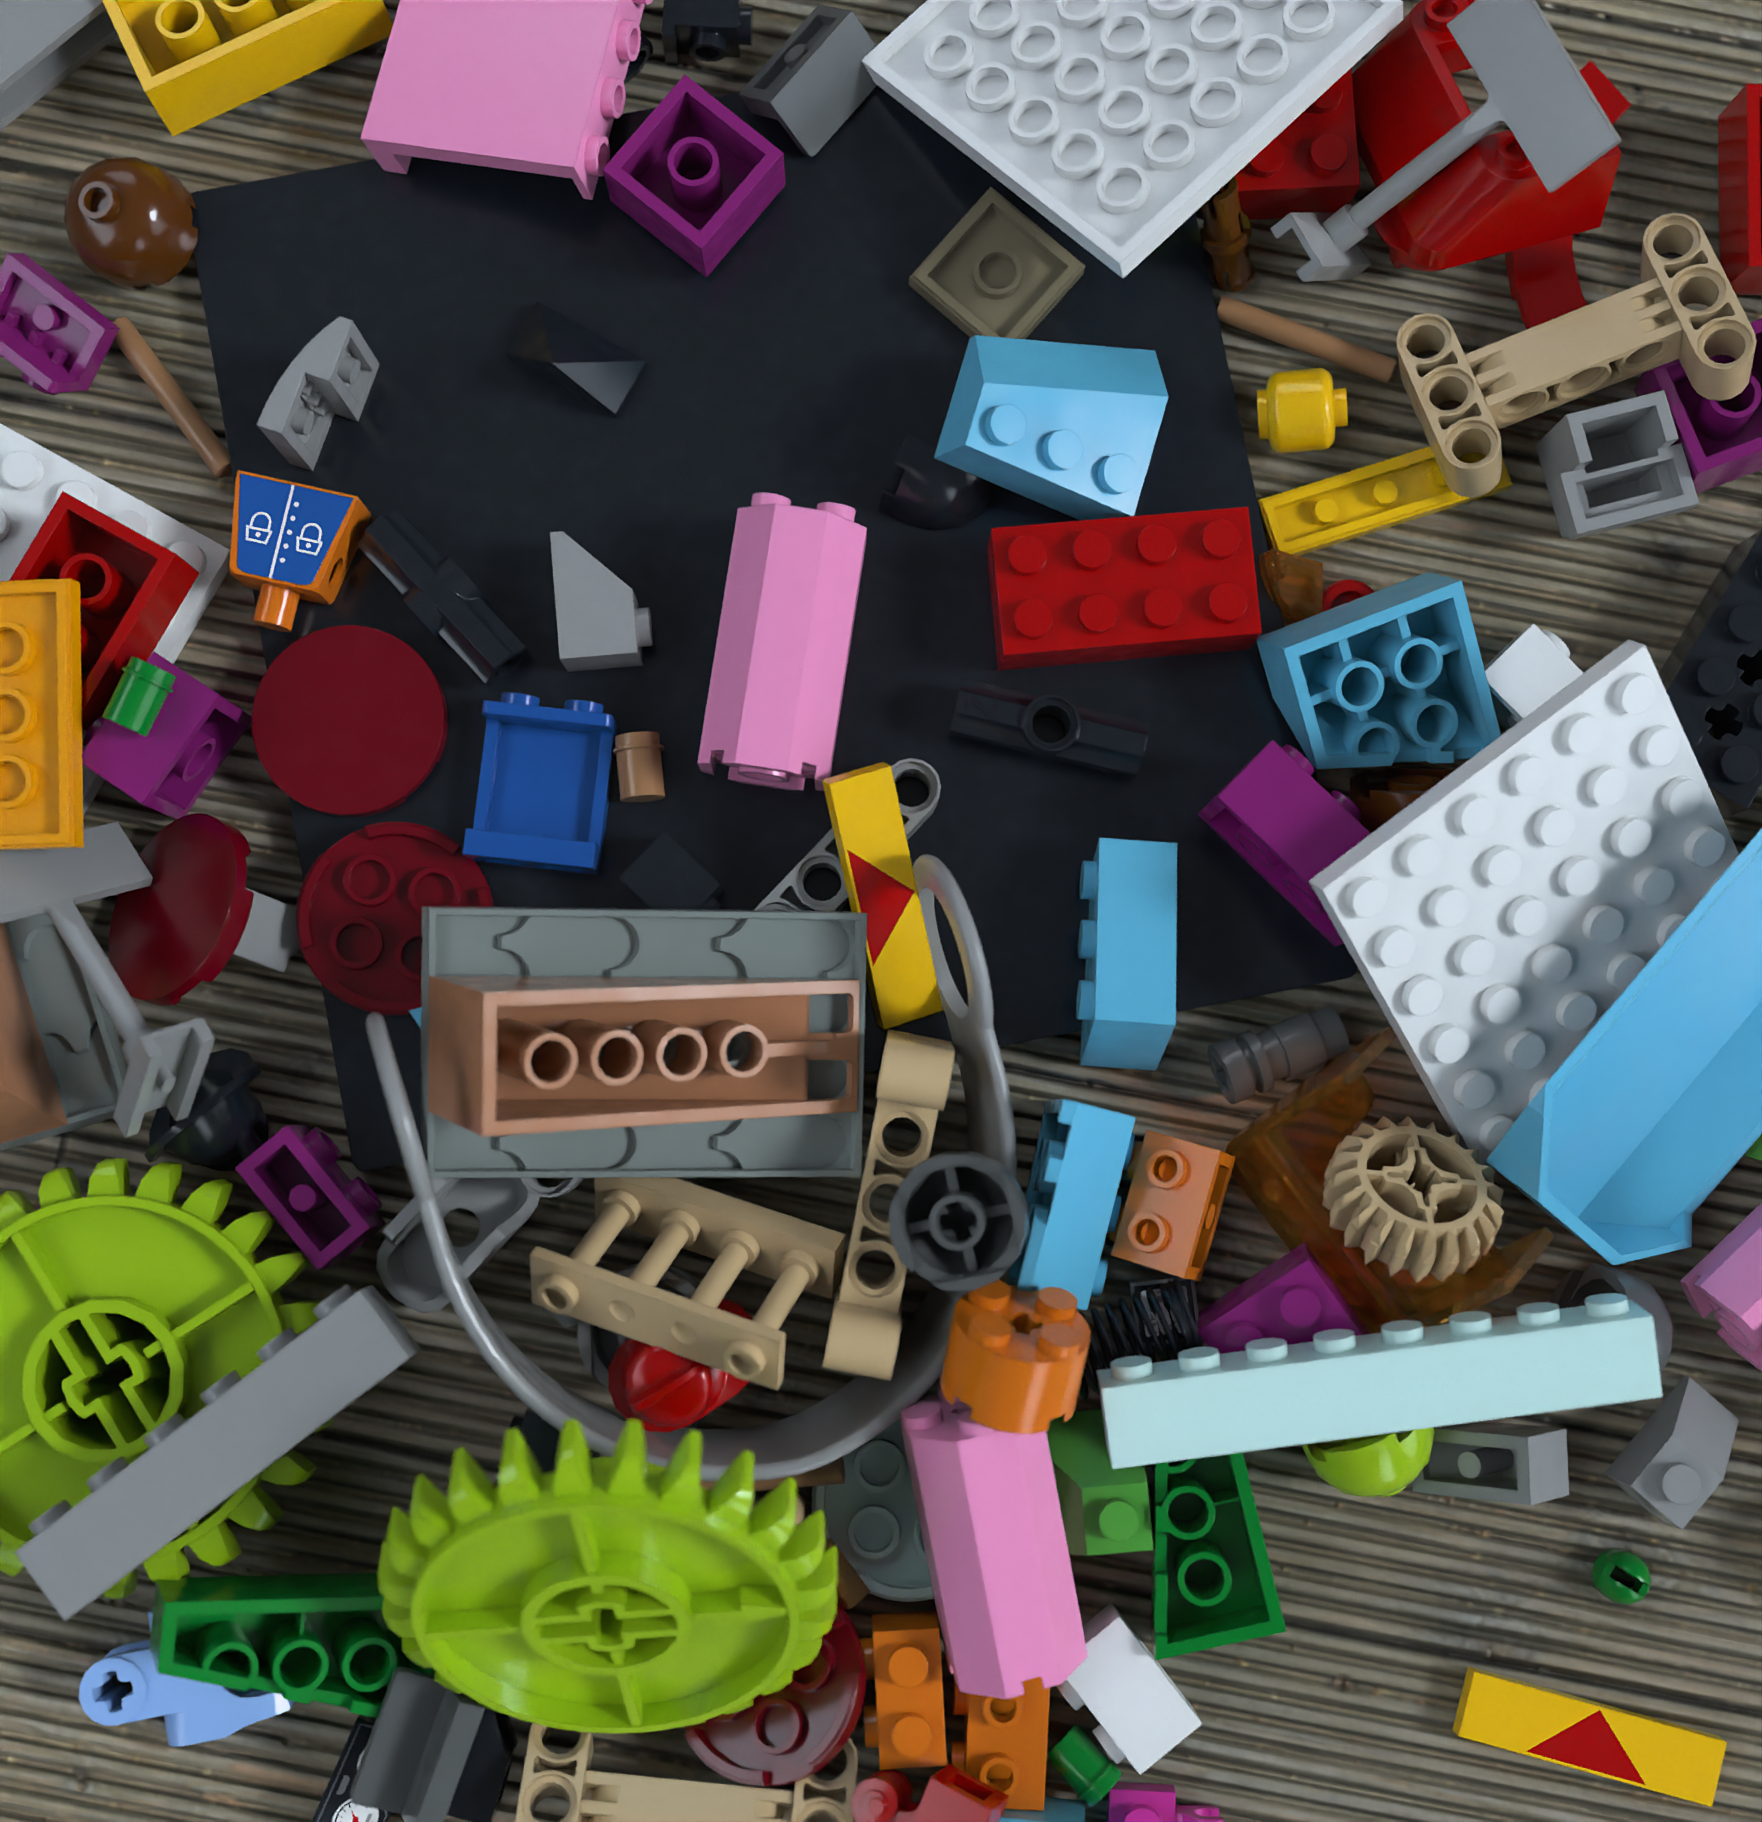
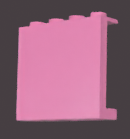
M400 0L360 139L381 168L387 172L407 174L412 157L571 178L583 199L593 200L598 177L604 176L602 169L610 161V145L608 140L614 118H620L624 110L626 98L624 81L629 62L635 61L639 54L641 45L639 25L645 4H651L652 0Z

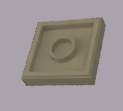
M990 187L909 277V286L970 338L978 335L1026 339L1084 274L1085 265L994 188Z

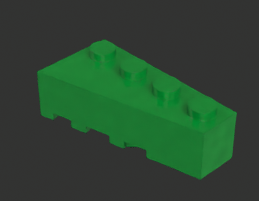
M1243 1452L1152 1464L1151 1642L1155 1661L1287 1632Z
M377 1573L181 1577L179 1580H157L150 1649L157 1673L247 1691L249 1688L281 1694L285 1700L310 1704V1701L348 1708L350 1713L376 1718L396 1668L405 1667L435 1675L433 1667L424 1668L411 1661L402 1651L403 1638L388 1628L383 1615L384 1597L379 1592Z

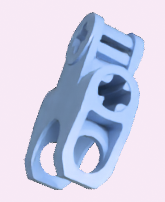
M153 1607L147 1611L150 1632L152 1627ZM150 1639L125 1643L115 1647L103 1659L98 1660L85 1672L79 1685L81 1706L92 1721L104 1726H118L120 1724L164 1716L168 1746L181 1747L226 1738L241 1728L290 1710L296 1703L295 1701L283 1699L281 1694L253 1688L243 1691L157 1673L150 1649ZM117 1674L120 1682L130 1681L133 1690L128 1693L125 1685L114 1686L112 1677Z

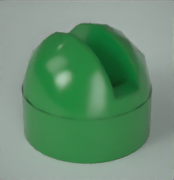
M1611 1548L1601 1553L1594 1562L1592 1569L1594 1585L1609 1600L1627 1605L1641 1601L1648 1593L1651 1585L1650 1573L1645 1562L1636 1554L1622 1548ZM1615 1565L1636 1579L1631 1589L1609 1577Z

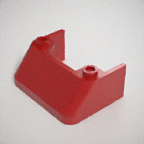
M1476 0L1420 1L1352 74L1358 152L1376 188L1472 114L1452 76V73L1471 69L1472 66L1446 24ZM1502 131L1483 137L1395 205L1388 213L1409 256L1416 263L1430 269H1447L1599 228L1603 220L1622 152L1618 145H1616L1557 190L1548 192L1512 131Z

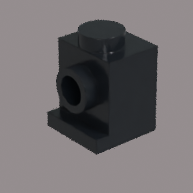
M664 0L662 41L667 65L679 66L680 54H688L697 60L706 62L720 61L725 57L740 58L741 45L752 46L753 6H743L742 0Z

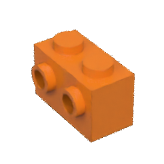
M1147 1130L1143 1143L1138 1142L1132 1150L1127 1168V1176L1132 1180L1126 1204L1120 1205L1115 1231L1109 1232V1238L1114 1242L1111 1256L1181 1278L1201 1282L1236 1157L1217 1149Z
M937 1611L872 1614L873 1638H860L865 1658L866 1680L875 1679L876 1705L863 1706L865 1748L879 1747L880 1770L947 1766L940 1630Z
M954 1676L953 1715L964 1716L963 1741H951L949 1764L1009 1795L1005 1809L1044 1811L1050 1687L1043 1689L1040 1676L1022 1681L1025 1694L1009 1699H1001L960 1692Z

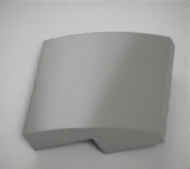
M339 316L306 344L277 382L261 413L257 426L290 464L313 471L334 414L357 422L360 419L380 364L353 320Z

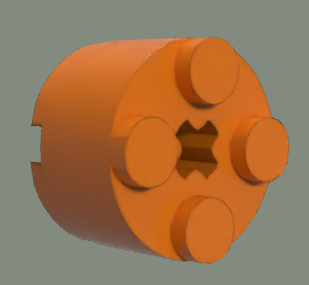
M999 1279L976 1290L968 1291L957 1301L954 1308L940 1379V1386L944 1397L953 1407L955 1397L959 1398L962 1402L972 1407L971 1420L998 1431L1016 1434H1036L1048 1431L1051 1419L1063 1415V1423L1072 1417L1075 1410L1091 1339L1088 1323L1076 1310L1077 1298L1071 1292L1058 1287H1045L1032 1292L1017 1290V1286L1007 1285Z

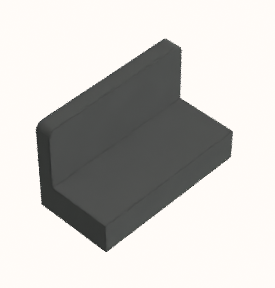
M818 5L738 95L752 114L778 120L803 154L815 156L877 86L861 61L876 45L852 10Z
M405 1667L396 1668L350 1790L352 1802L357 1805L402 1814L404 1822H444L484 1713V1705L478 1704L476 1700L464 1693L459 1694L446 1689L434 1681V1674Z

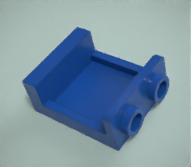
M502 693L501 702L484 700L482 715L486 718V730L473 829L466 828L463 855L475 862L600 875L614 764L613 749L615 748V736H617L618 724L611 714L603 713L604 706L602 704L585 700H566L564 709L539 706L540 698L521 693Z

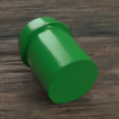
M131 656L127 666L121 669L124 673L102 717L147 737L168 693H173L171 687L176 677L146 661Z
M1076 1723L1071 1725L1047 1750L1046 1760L1076 1791L1077 1799L1080 1800L1082 1798L1089 1807H1093L1123 1774L1114 1764L1113 1759H1109Z

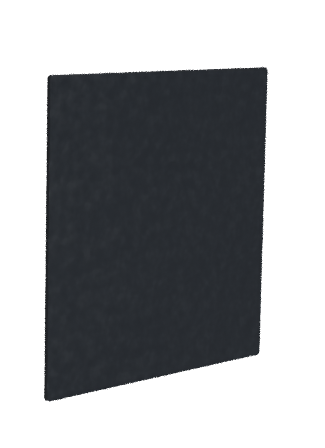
M878 85L815 156L803 154L778 120L752 114L738 95L739 93L714 97L784 153L786 185L707 278L611 202L604 176L598 177L593 200L583 199L571 178L412 157L407 174L384 171L376 159L191 193L196 209L191 206L193 213L192 225L198 228V239L194 248L234 484L237 472L241 470L358 496L371 513L367 527L381 515H387L398 509L422 532L443 558L448 555L484 594L486 605L529 651L520 662V665L509 676L488 687L456 655L457 653L443 638L439 641L400 599L402 593L359 547L336 599L331 605L299 599L291 632L276 631L259 625L266 669L292 643L324 628L340 625H357L387 632L408 644L423 658L437 677L447 705L448 731L441 759L439 762H436L425 781L400 805L372 816L346 818L317 812L289 796L303 881L317 858L321 854L323 855L332 845L345 836L375 823L409 822L424 825L449 836L463 848L466 828L473 829L486 730V718L482 715L483 701L501 702L502 693H521L540 698L539 706L564 709L566 700H585L602 704L604 706L603 713L611 714L618 724L617 735L641 731L658 732L660 744L664 746V750L661 751L665 798L648 802H621L617 758L614 755L600 875L476 862L490 888L494 907L650 909L619 877L665 831L721 884L724 892L716 899L723 906L721 910H754L832 829L825 792L815 789L814 778H805L803 790H785L729 780V766L716 763L715 774L712 775L701 772L697 764L737 510L742 507H750L754 493L766 492L789 498L791 506L817 509V504L822 502H833L850 506L856 510L854 522L867 527L866 547L830 777L881 762L893 766L898 761L909 758L925 761L939 775L941 789L937 807L931 816L907 840L913 866L916 859L925 854L937 857L951 872L962 892L974 921L985 957L993 1000V1027L999 1047L1082 1031V1020H1077L1076 1003L1079 980H1085L1086 959L1078 958V938L1081 920H1088L1090 900L1080 899V875L1083 860L1093 861L1099 838L1177 843L1176 1012L1343 980L1352 977L1356 973L1357 965L1345 944L1334 946L1197 815L1272 740L1281 748L1285 745L1292 746L1309 761L1272 697L1257 641L1247 650L998 671L987 557V544L991 528L1081 520L991 482L989 483L993 487L995 497L980 516L957 528L932 530L912 525L878 509L884 488H887L897 467L894 462L907 433L937 447L970 339L966 333L909 286V277L986 191L992 187L1085 265L1084 274L1031 332L1026 340L1155 350L1169 397L1134 516L1249 507L1262 630L1260 636L1283 628V617L1196 213L1191 215L1125 278H1121ZM655 108L624 113L620 118H614L608 140L610 160ZM537 301L647 362V367L617 418L508 359L506 354ZM341 316L353 320L380 365L359 421L357 422L334 414L314 470L310 471L290 464L260 430L257 423L267 400L290 363L322 329ZM563 531L633 589L639 608L649 607L653 646L642 647L643 666L567 672L559 657L550 532ZM253 589L255 605L257 606L260 590ZM962 678L1036 696H1044L1046 694L1060 695L1069 699L1074 705L1149 722L1147 744L1137 777L1131 778L1060 760L1051 762L1039 761L1030 757L1026 752L949 734ZM1043 714L1037 716L1032 721L1033 731L1042 741L1055 743L1065 737V727L1058 717L1051 714ZM1314 768V773L1311 775V777L1318 782L1316 771ZM905 777L895 784L898 801L904 806H920L929 797L927 786L916 777ZM825 868L815 869L809 873L804 882V890L808 896L819 901L832 899L841 888V880L838 875L832 870ZM934 894L936 923L945 959L954 983L965 1004L968 1006L967 983L960 951L947 915ZM848 902L839 912H851L850 903ZM867 979L865 988L864 1073L880 1070L888 1030H884L876 1024ZM321 983L352 1163L357 1169L362 1171L404 1164V1158L367 1031L366 1019L371 1013L343 1002ZM944 1011L889 1028L890 1030L952 1042ZM382 1015L420 1137L421 1028L412 1015Z

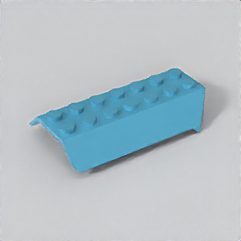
M1762 828L1529 1102L1485 1161L1559 1225L1613 1266L1692 1247V1215L1762 1134Z

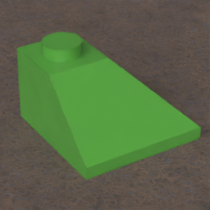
M1102 1409L1074 1410L1072 1417L1064 1423L1063 1415L1051 1419L1046 1433L1069 1554L1092 1556L1153 1550L1145 1467L1140 1465L1112 1469L1107 1451Z

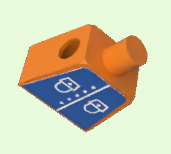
M238 470L235 481L229 568L230 574L241 584L251 589L260 590L253 623L276 631L291 632L299 599L323 605H331L335 601L358 549L357 544L362 539L371 516L370 511L358 496Z

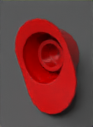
M725 1298L721 1300L716 1308L751 1321L753 1320L739 1304ZM628 1338L617 1349L609 1366L608 1390L615 1408L627 1421L629 1419L640 1420L642 1428L648 1432H672L689 1426L734 1397L750 1382L741 1380L730 1373L676 1355L660 1346H651Z

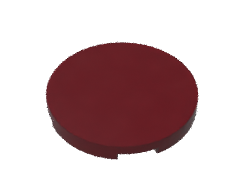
M340 625L312 632L292 643L283 650L265 672L256 691L253 703V741L258 757L267 774L284 793L295 801L312 810L335 817L355 818L372 816L390 810L405 802L406 798L425 781L436 762L440 761L447 739L448 712L446 700L440 683L432 669L414 649L401 639L379 629L366 626Z
M207 814L186 815L174 820L160 830L140 852L141 860L153 877L151 885L118 894L109 932L110 963L130 996L159 1006L177 1005L181 1001V996L192 990L202 980L211 983L220 974L235 952L250 916L254 892L246 889V857L251 853L250 846L241 831L232 824Z
M382 822L367 825L365 828L345 836L332 845L323 855L321 854L308 871L301 886L296 907V930L300 949L317 979L343 1002L369 1013L377 1012L385 1016L411 1015L409 1010L422 1007V906L494 907L490 888L476 862L463 855L461 845L442 832L409 822Z
M837 1603L834 1621L830 1631L822 1635L818 1655L812 1663L793 1670L791 1683L783 1689L768 1695L758 1694L753 1698V1706L742 1711L726 1715L721 1714L706 1720L705 1723L685 1726L686 1733L684 1736L707 1766L718 1774L739 1783L756 1786H781L798 1782L811 1776L827 1765L840 1752L856 1726L866 1689V1667L863 1648L858 1633L847 1613Z

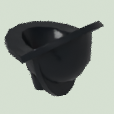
M228 1048L210 1053L188 1118L175 1121L167 1106L156 1110L149 1132L150 1148L145 1153L149 1163L156 1161L165 1152H168L193 1165H201L217 1171L236 1170L235 1167L268 1141L269 1123L259 1100L247 1086L261 1071L247 1052Z

